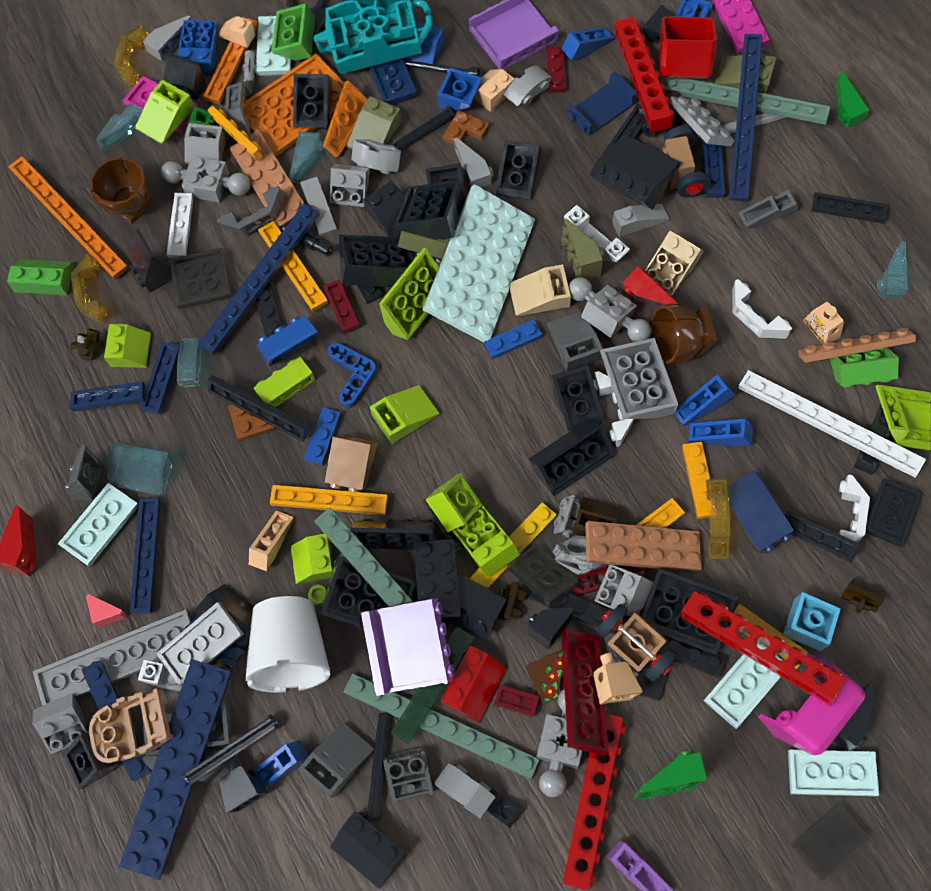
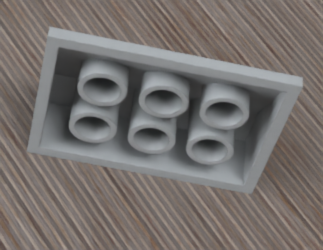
M655 338L600 350L623 419L660 418L675 413L678 402Z

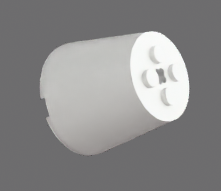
M280 596L266 599L255 605L252 614L246 669L248 686L263 692L283 693L286 692V688L298 687L299 691L324 683L330 676V669L314 603L303 597Z

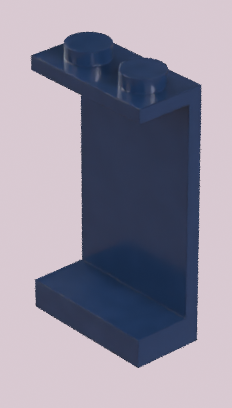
M614 71L610 74L607 85L574 107L569 102L566 114L569 120L574 121L578 125L579 130L589 137L635 105L638 93Z
M755 470L721 491L759 552L770 553L777 548L776 544L781 541L786 543L794 537L795 529L790 525Z

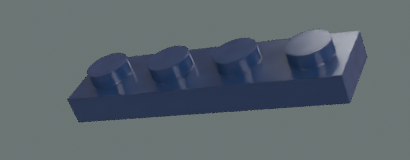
M702 139L704 173L707 174L710 181L706 197H724L722 146L707 144Z
M161 343L145 392V402H142L140 408L142 412L160 415L181 351L180 345Z
M143 382L73 391L71 392L70 409L74 412L145 402V384Z

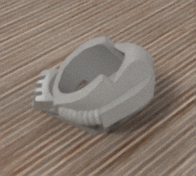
M586 536L572 537L562 544H557L553 550L556 561L577 575H583L603 565L587 562Z

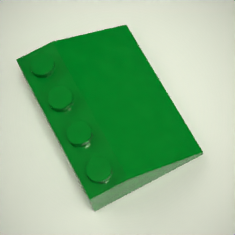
M693 750L681 752V755H678L673 762L636 792L632 797L633 801L696 789L707 780L700 752L694 753Z

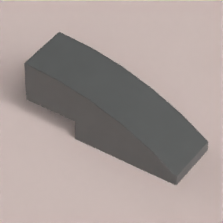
M787 190L775 197L769 196L738 212L745 227L750 228L784 217L798 210L792 194Z

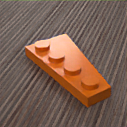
M349 80L344 83L323 143V147L334 157H339L348 143L360 111L368 100Z

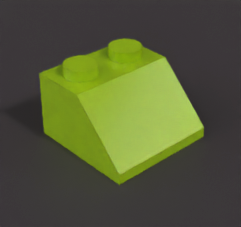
M109 324L104 355L105 360L110 367L147 368L152 334L128 324Z
M461 473L434 490L426 499L447 532L464 525L482 506V503Z
M325 534L306 537L291 546L296 584L329 579L331 577L333 558L330 540Z

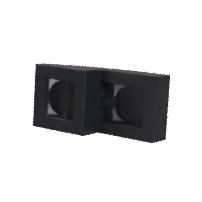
M491 788L489 792L495 798L486 811L505 826L511 828L522 813V810Z

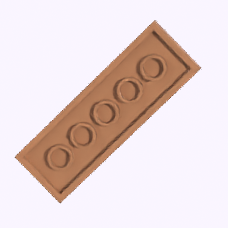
M258 129L249 135L250 138L248 140L251 143L255 141L260 146V153L263 157L259 161L239 143L232 146L230 150L245 175L249 178L251 185L265 207L268 205L263 194L270 188L279 186L285 192L286 197L278 218L273 220L279 230H282L283 226L289 223L304 204V201Z
M593 521L585 523L587 562L693 572L701 570L698 531Z

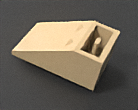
M669 231L645 272L666 292L673 296L704 251Z
M563 264L543 268L510 283V292L516 317L570 307L571 296Z

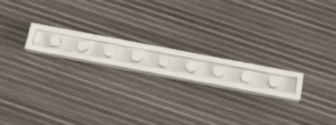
M749 370L739 384V389L915 478L926 460Z

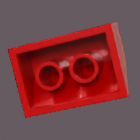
M469 646L453 677V681H451L441 700L442 704L480 723L507 668L490 655Z

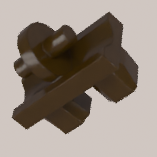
M90 328L87 330V334H77V339L70 344V349H78L81 359L85 361L91 360L94 357V351L104 346V341L99 339L100 331Z
M852 579L843 591L841 598L855 605L856 613H860L862 609L876 613L884 600V597L881 596V589L870 587L869 590H865L862 588L863 583L860 580Z
M512 582V584H507L506 590L504 588L499 589V594L508 598L499 617L500 620H517L520 618L521 609L514 607L513 604L514 600L523 602L526 591L518 587L519 583Z

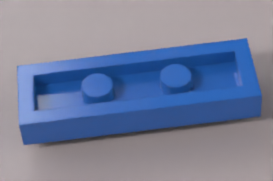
M532 320L488 339V341H484V345L493 360L542 338V333L535 320Z
M322 408L304 457L305 461L321 466L324 465L341 418V412Z

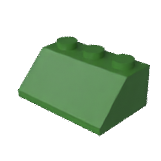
M307 4L276 12L271 51L273 54L296 61L311 57L316 17Z
M20 259L11 265L7 283L14 292L67 295L74 263Z
M888 347L830 358L835 380L843 387L849 388L856 384L870 385L872 382H890L893 379H898L899 357Z

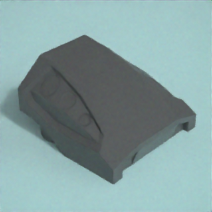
M424 748L405 750L383 758L392 804L397 803L399 800L422 794H434Z

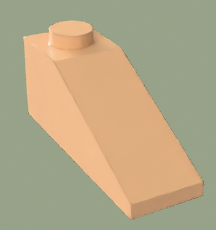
M275 511L249 548V565L264 571L268 570L278 554L294 517Z

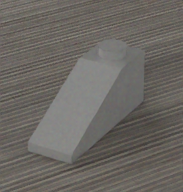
M187 15L153 30L143 41L147 52L163 61L167 54L171 53L179 45L184 20H192L191 17Z
M454 138V149L470 188L474 184L480 188L491 185V177H493L491 166L488 167L486 161L461 140Z
M656 204L653 210L643 205H636L614 211L612 223L618 236L622 237L669 220V217L662 204Z

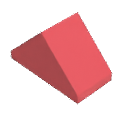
M90 594L86 596L92 623L98 628L126 619L127 614L123 610Z

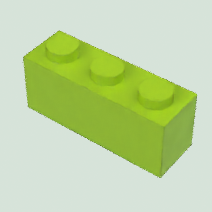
M299 357L291 360L281 370H276L266 380L260 381L254 387V390L260 400L276 408L314 382L315 378L309 367Z

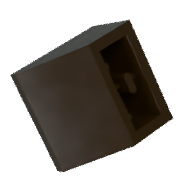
M583 497L575 520L573 534L586 536L585 523L588 521L617 524L621 507Z

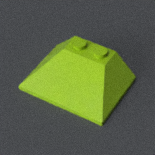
M877 384L876 390L890 432L897 445L931 450V392Z

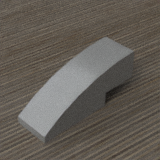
M314 177L300 182L308 206L318 210L320 214L315 220L319 235L323 236L337 231L318 178Z

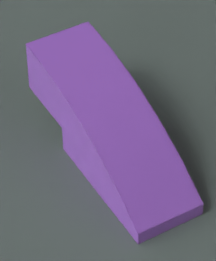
M619 840L605 856L640 891H673L626 843Z

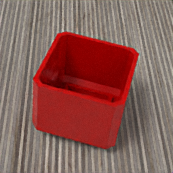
M670 16L662 18L658 57L660 74L664 78L708 79L712 76L717 44L714 19L709 17Z

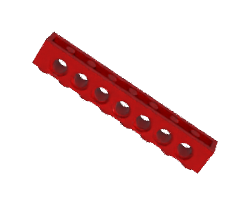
M634 16L614 21L615 35L635 90L638 93V98L651 133L671 128L674 113L672 109H669L668 97L664 96V86L662 83H659V73L654 70L655 63L653 58L650 59L649 47L645 46L646 40L644 34L641 35L640 23L636 22Z
M694 591L681 611V616L684 620L829 706L833 705L845 685L846 679L843 678L839 671L824 667L820 660L805 656L801 649L788 646L782 638L769 635L763 627L750 624L744 616L733 614L725 605L714 603L704 593L699 594ZM708 610L713 614L707 617L702 615V612ZM728 621L731 625L729 627H722L720 623ZM740 632H747L749 637L741 638L738 634ZM765 643L768 645V648L760 649L757 644ZM784 654L787 659L784 661L778 660L776 655ZM803 665L806 671L799 672L795 666ZM822 676L826 682L821 684L816 682L814 678Z
M606 714L607 732L611 733L614 738L612 742L608 743L607 755L609 756V762L603 764L598 760L599 754L589 752L562 885L585 891L589 890V886H594L596 874L592 873L593 865H598L600 852L596 850L598 842L602 843L605 830L601 829L602 820L607 821L609 808H605L607 799L611 800L613 787L610 786L611 778L615 779L617 766L614 765L615 757L619 758L622 746L618 744L619 736H624L626 724H622V717ZM602 774L605 778V783L602 785L596 784L593 779L594 775ZM591 795L600 797L601 804L599 806L590 804L589 797ZM592 816L596 819L597 824L594 828H589L585 825L586 817ZM582 838H589L591 840V849L584 850L581 847L580 841ZM580 859L587 862L588 868L585 872H579L576 869V862Z

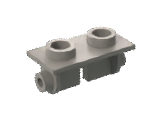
M575 495L564 497L560 502V511L554 522L553 534L563 532L562 535L564 537H570L573 534L575 521L570 519V517H577L581 505L580 500L575 499Z

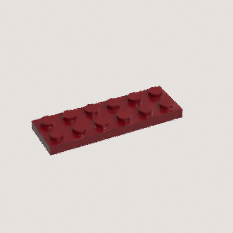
M565 628L561 631L567 747L605 755L608 753L605 704H600L594 679V671L602 666L600 659V637Z

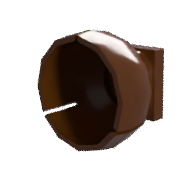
M116 157L107 159L95 168L90 178V190L93 199L106 212L113 213L130 224L135 222L154 199L149 194L146 172L135 160Z
M666 304L655 310L651 318L653 321H650L652 329L650 339L655 338L665 365H677L685 363L692 358H701L718 340L707 307H700L694 312L684 305Z

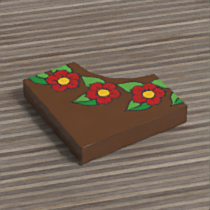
M562 649L525 666L527 674L543 705L557 699L561 692L559 686L560 680L563 677Z

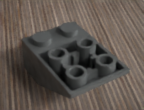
M581 311L546 323L566 370L602 359L600 350L603 348L590 324L581 317Z
M343 722L310 754L299 767V770L334 799L374 751V748Z

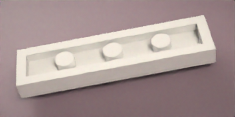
M175 193L167 247L168 258L186 259L194 199L192 193Z

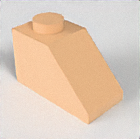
M236 16L225 22L218 36L248 47L255 37V32L251 21Z

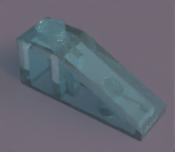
M300 131L298 133L289 175L294 186L299 183L318 160L320 151H323L324 142L321 141L319 133Z
M903 240L899 244L881 279H878L877 290H880V297L903 298L908 290L906 242Z

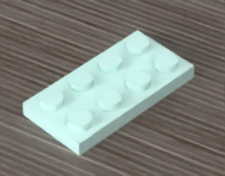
M262 16L258 20L257 76L285 75L291 71V59L275 55L271 52L276 16Z
M107 483L60 540L58 545L90 567L139 507V504Z
M757 644L758 648L767 649L764 644ZM742 655L705 698L704 702L737 729L778 681L780 676L747 656Z
M788 750L790 794L879 796L875 752L824 751L820 755L813 756L802 750Z

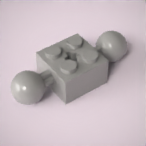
M192 156L187 170L183 169L175 161L166 162L161 168V176L167 183L176 184L183 180L182 187L184 192L192 193L196 199L220 203L225 187L229 188L230 192L237 196L245 195L250 189V180L245 174L235 173L229 177L230 173L224 161Z
M578 277L570 282V296L576 301H588L581 317L611 338L621 328L626 327L629 338L634 342L650 338L652 333L650 324L644 319H631L637 305L618 293L614 288L607 285L595 294L592 291L591 283L586 278Z
M564 689L558 696V704L562 710L561 718L546 714L537 753L539 760L551 763L549 770L545 771L539 780V787L542 793L548 797H558L565 791L566 779L562 774L563 766L578 769L582 750L567 747V743L559 746V742L556 741L561 737L567 741Z

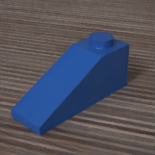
M606 27L574 31L569 33L562 50L571 60L580 59L610 43L615 37Z
M716 375L679 405L674 414L685 426L721 407L736 394L719 375Z
M746 419L690 423L689 442H702L703 444L731 447L752 446L753 427Z
M300 740L287 743L259 765L256 771L266 788H269L299 768L309 755Z

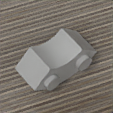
M532 66L524 71L526 74L520 79L516 77L503 95L518 107L529 105L536 95L544 92L549 87V82L552 78L539 66Z
M354 139L351 160L356 162L357 166L381 170L384 174H390L391 172H398L401 151L393 145L380 144L370 139Z
M448 763L434 784L452 799L462 804L464 808L481 818L495 798L489 792L491 788L482 781L478 784L466 775L468 771L459 764L455 767Z

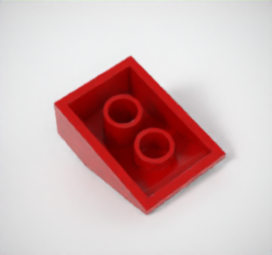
M639 266L623 282L625 285L623 289L631 296L635 294L636 296L663 304H679Z
M15 505L0 541V566L9 572L30 576L31 571L36 566L33 519L23 509Z

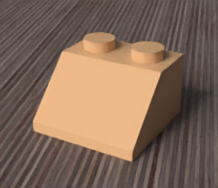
M503 69L490 70L482 77L474 99L492 112L507 99L503 94L514 78Z

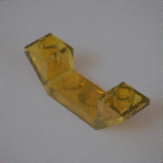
M143 25L137 26L120 37L113 64L118 76L130 90L139 81V76L136 74L134 67L129 66V57L132 55V49H145L143 41L148 36V33Z
M86 254L71 273L75 304L82 314L103 325L106 324L104 317L107 316L105 307L101 306L98 300L90 302L88 295L85 293V289H87L86 280L97 278L96 270H99L96 259L93 260L90 254Z
M706 479L710 517L709 559H730L731 517L727 479Z

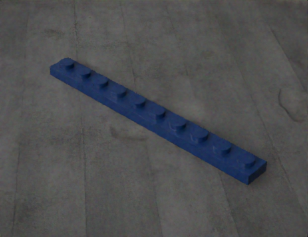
M744 34L730 200L748 201L762 34Z
M305 203L301 206L199 341L198 345L200 348L212 355L216 354L320 215L318 210Z

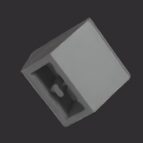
M188 123L185 134V164L189 165L192 156L221 161L227 140L223 127Z
M335 164L331 168L330 203L364 207L363 199L368 194L370 168Z
M610 564L595 602L615 609L621 603L628 609L626 615L630 617L635 612L641 614L654 582Z
M73 693L33 710V725L50 754L69 747L80 734L89 732L82 709Z

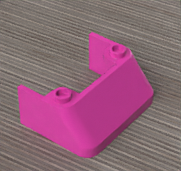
M808 654L807 657L820 660L824 667L839 671L843 678L846 679L845 685L833 705L829 706L811 695L797 713L792 710H786L780 713L776 720L760 714L758 717L774 737L810 755L817 756L828 748L864 701L866 694L859 684L833 663ZM816 676L821 681V684L826 682L822 676Z

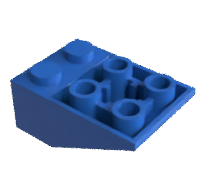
M184 20L178 56L199 63L203 75H214L216 70L217 21Z

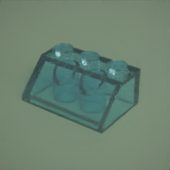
M113 442L108 457V483L115 487L163 496L174 460L168 452Z

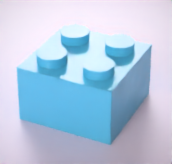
M802 592L793 601L782 635L821 652L830 645L840 608Z

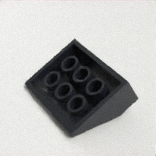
M624 134L597 160L589 175L597 182L653 210L681 162Z
M460 180L409 187L396 218L394 228L434 240L452 238L465 201Z
M339 234L342 285L393 287L415 259L414 252L398 247L400 238Z
M364 518L362 521L355 522L351 527V532L366 549L414 550V542L436 541L437 527L436 522L428 519L421 520V522H413L411 519H402L401 521L382 519V521H374L371 518Z
M339 556L336 559L330 577L321 615L364 629L361 613L388 608L389 606L346 557ZM386 571L411 599L416 581Z
M659 568L642 617L662 635L717 655L721 641L684 620L681 616V611L694 591L699 594H706L716 604L721 603L725 605L730 612L733 610L737 597ZM708 610L702 612V615L707 617L713 614ZM722 621L720 625L727 627L728 621Z

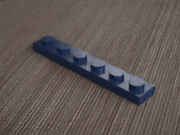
M139 498L130 613L132 614L152 613L161 502L159 498Z
M102 660L81 669L99 710L106 705L110 706L117 702L116 699H119ZM136 737L137 746H138V748H140L141 746H140L139 741H138V739H137V737ZM145 755L122 760L131 782L152 772L143 761V756Z

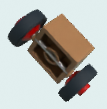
M678 126L666 133L664 136L665 145L662 147L663 154L681 162L668 185L670 190L677 188L679 195L682 197H695L708 190L710 181L707 174L694 172L695 164L690 147L697 140L695 130L691 126Z
M620 603L613 611L609 609L601 618L603 622L596 631L605 637L611 631L617 629L618 632L608 642V645L638 672L649 660H653L650 669L645 675L654 682L661 674L666 675L673 667L671 663L678 654L669 647L664 653L657 656L656 652L664 645L667 638L637 612L625 624H621L628 609Z

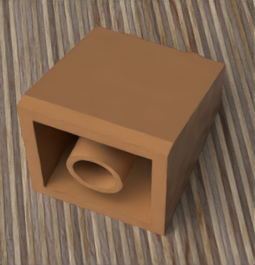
M343 435L333 437L325 483H329L332 488L341 489V486L349 487L348 490L352 492H360V490L366 489L378 442Z

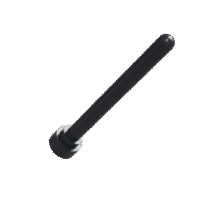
M403 60L405 66L442 73H448L450 66ZM472 66V68L468 69L451 67L469 74L480 76L479 67Z

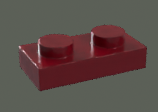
M499 685L494 706L534 718L539 696Z

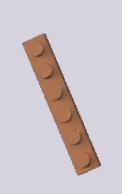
M899 328L894 332L884 331L873 336L862 335L857 339L847 338L836 343L826 342L821 346H806L805 349L799 350V357L805 363L916 342V335L907 328Z

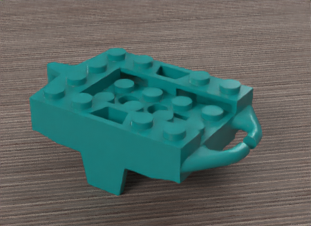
M348 0L325 8L326 30L315 35L313 39L320 53L332 52L339 73L343 74L422 53L421 45L432 28L433 18L432 15H427L426 24L422 28L416 27L413 14L414 7H422L425 14L431 13L429 4L425 0ZM415 36V39L391 45L387 44L389 42ZM364 49L361 53L353 54L354 51Z

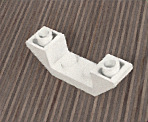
M577 205L564 216V219H568L597 244L603 260L618 262L630 251L619 239L615 238L612 242L589 224L590 216Z
M737 279L732 289L733 314L760 338H787L792 330L789 322L777 316L771 323L767 324L763 317L758 316L748 304H745L751 290L747 284Z
M599 371L595 372L593 383L598 395L603 396L612 393L613 402L616 404L617 400L609 377ZM620 409L617 410L620 421L612 423L611 430H609L610 440L615 442L616 447L621 445L633 423V419L622 418Z
M848 475L844 481H841L839 492H842L841 499L855 502L852 511L855 514V519L851 522L850 532L840 530L838 534L858 542L865 535L870 497L853 475Z
M147 660L143 661L138 677L139 681L180 692L182 686L178 685L164 664Z

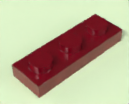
M563 46L546 47L547 74L552 77L548 87L549 93L566 92Z
M340 279L323 285L342 333L360 328Z

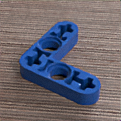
M333 343L327 349L329 358L354 372L339 395L341 405L345 408H351L357 403L376 374V366L372 360L342 344ZM339 349L340 354L336 353L334 355L333 351H337ZM355 357L357 361L354 364H348L347 359ZM370 366L371 371L367 370L365 372L364 367L368 368ZM361 380L363 384L361 387L356 388L353 386V382ZM350 394H351V399H352V400H351V401H350V400H347V401L345 402L344 397H349Z

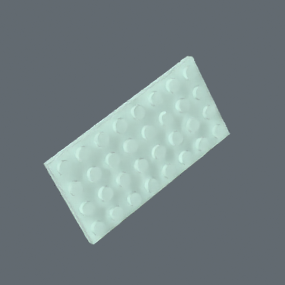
M474 184L470 189L453 237L450 239L422 310L482 342L488 341L493 333L535 219Z

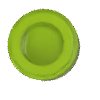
M314 585L308 591V598L314 605L321 606L324 603L327 590L322 585Z

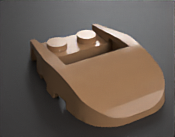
M153 689V693L149 694L140 692L129 697L123 696L116 699V703L110 706L106 705L95 713L90 722L89 735L93 753L98 760L110 763L145 755L173 738V734H170L162 697L164 691ZM141 705L148 744L140 748L137 746L130 709Z

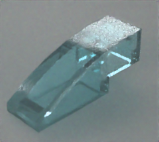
M129 103L121 116L118 114L112 116L96 138L101 150H106L118 144L136 130L135 126L142 114L140 107Z
M200 337L181 339L177 364V383L180 387L199 386L201 350L198 343Z

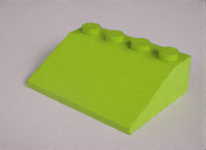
M426 248L421 250L379 303L385 325L393 335L406 340L411 337L429 314L422 309L439 269Z

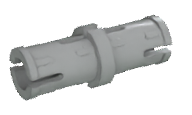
M248 50L245 52V64L243 65L244 81L252 80L253 85L256 72L255 52Z

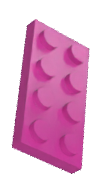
M712 0L736 53L743 52L744 34H762L761 46L769 44L770 39L750 0Z
M142 76L123 99L124 104L142 113L151 92L158 83ZM193 102L194 107H198V104ZM192 111L176 128V132L180 133L188 123Z

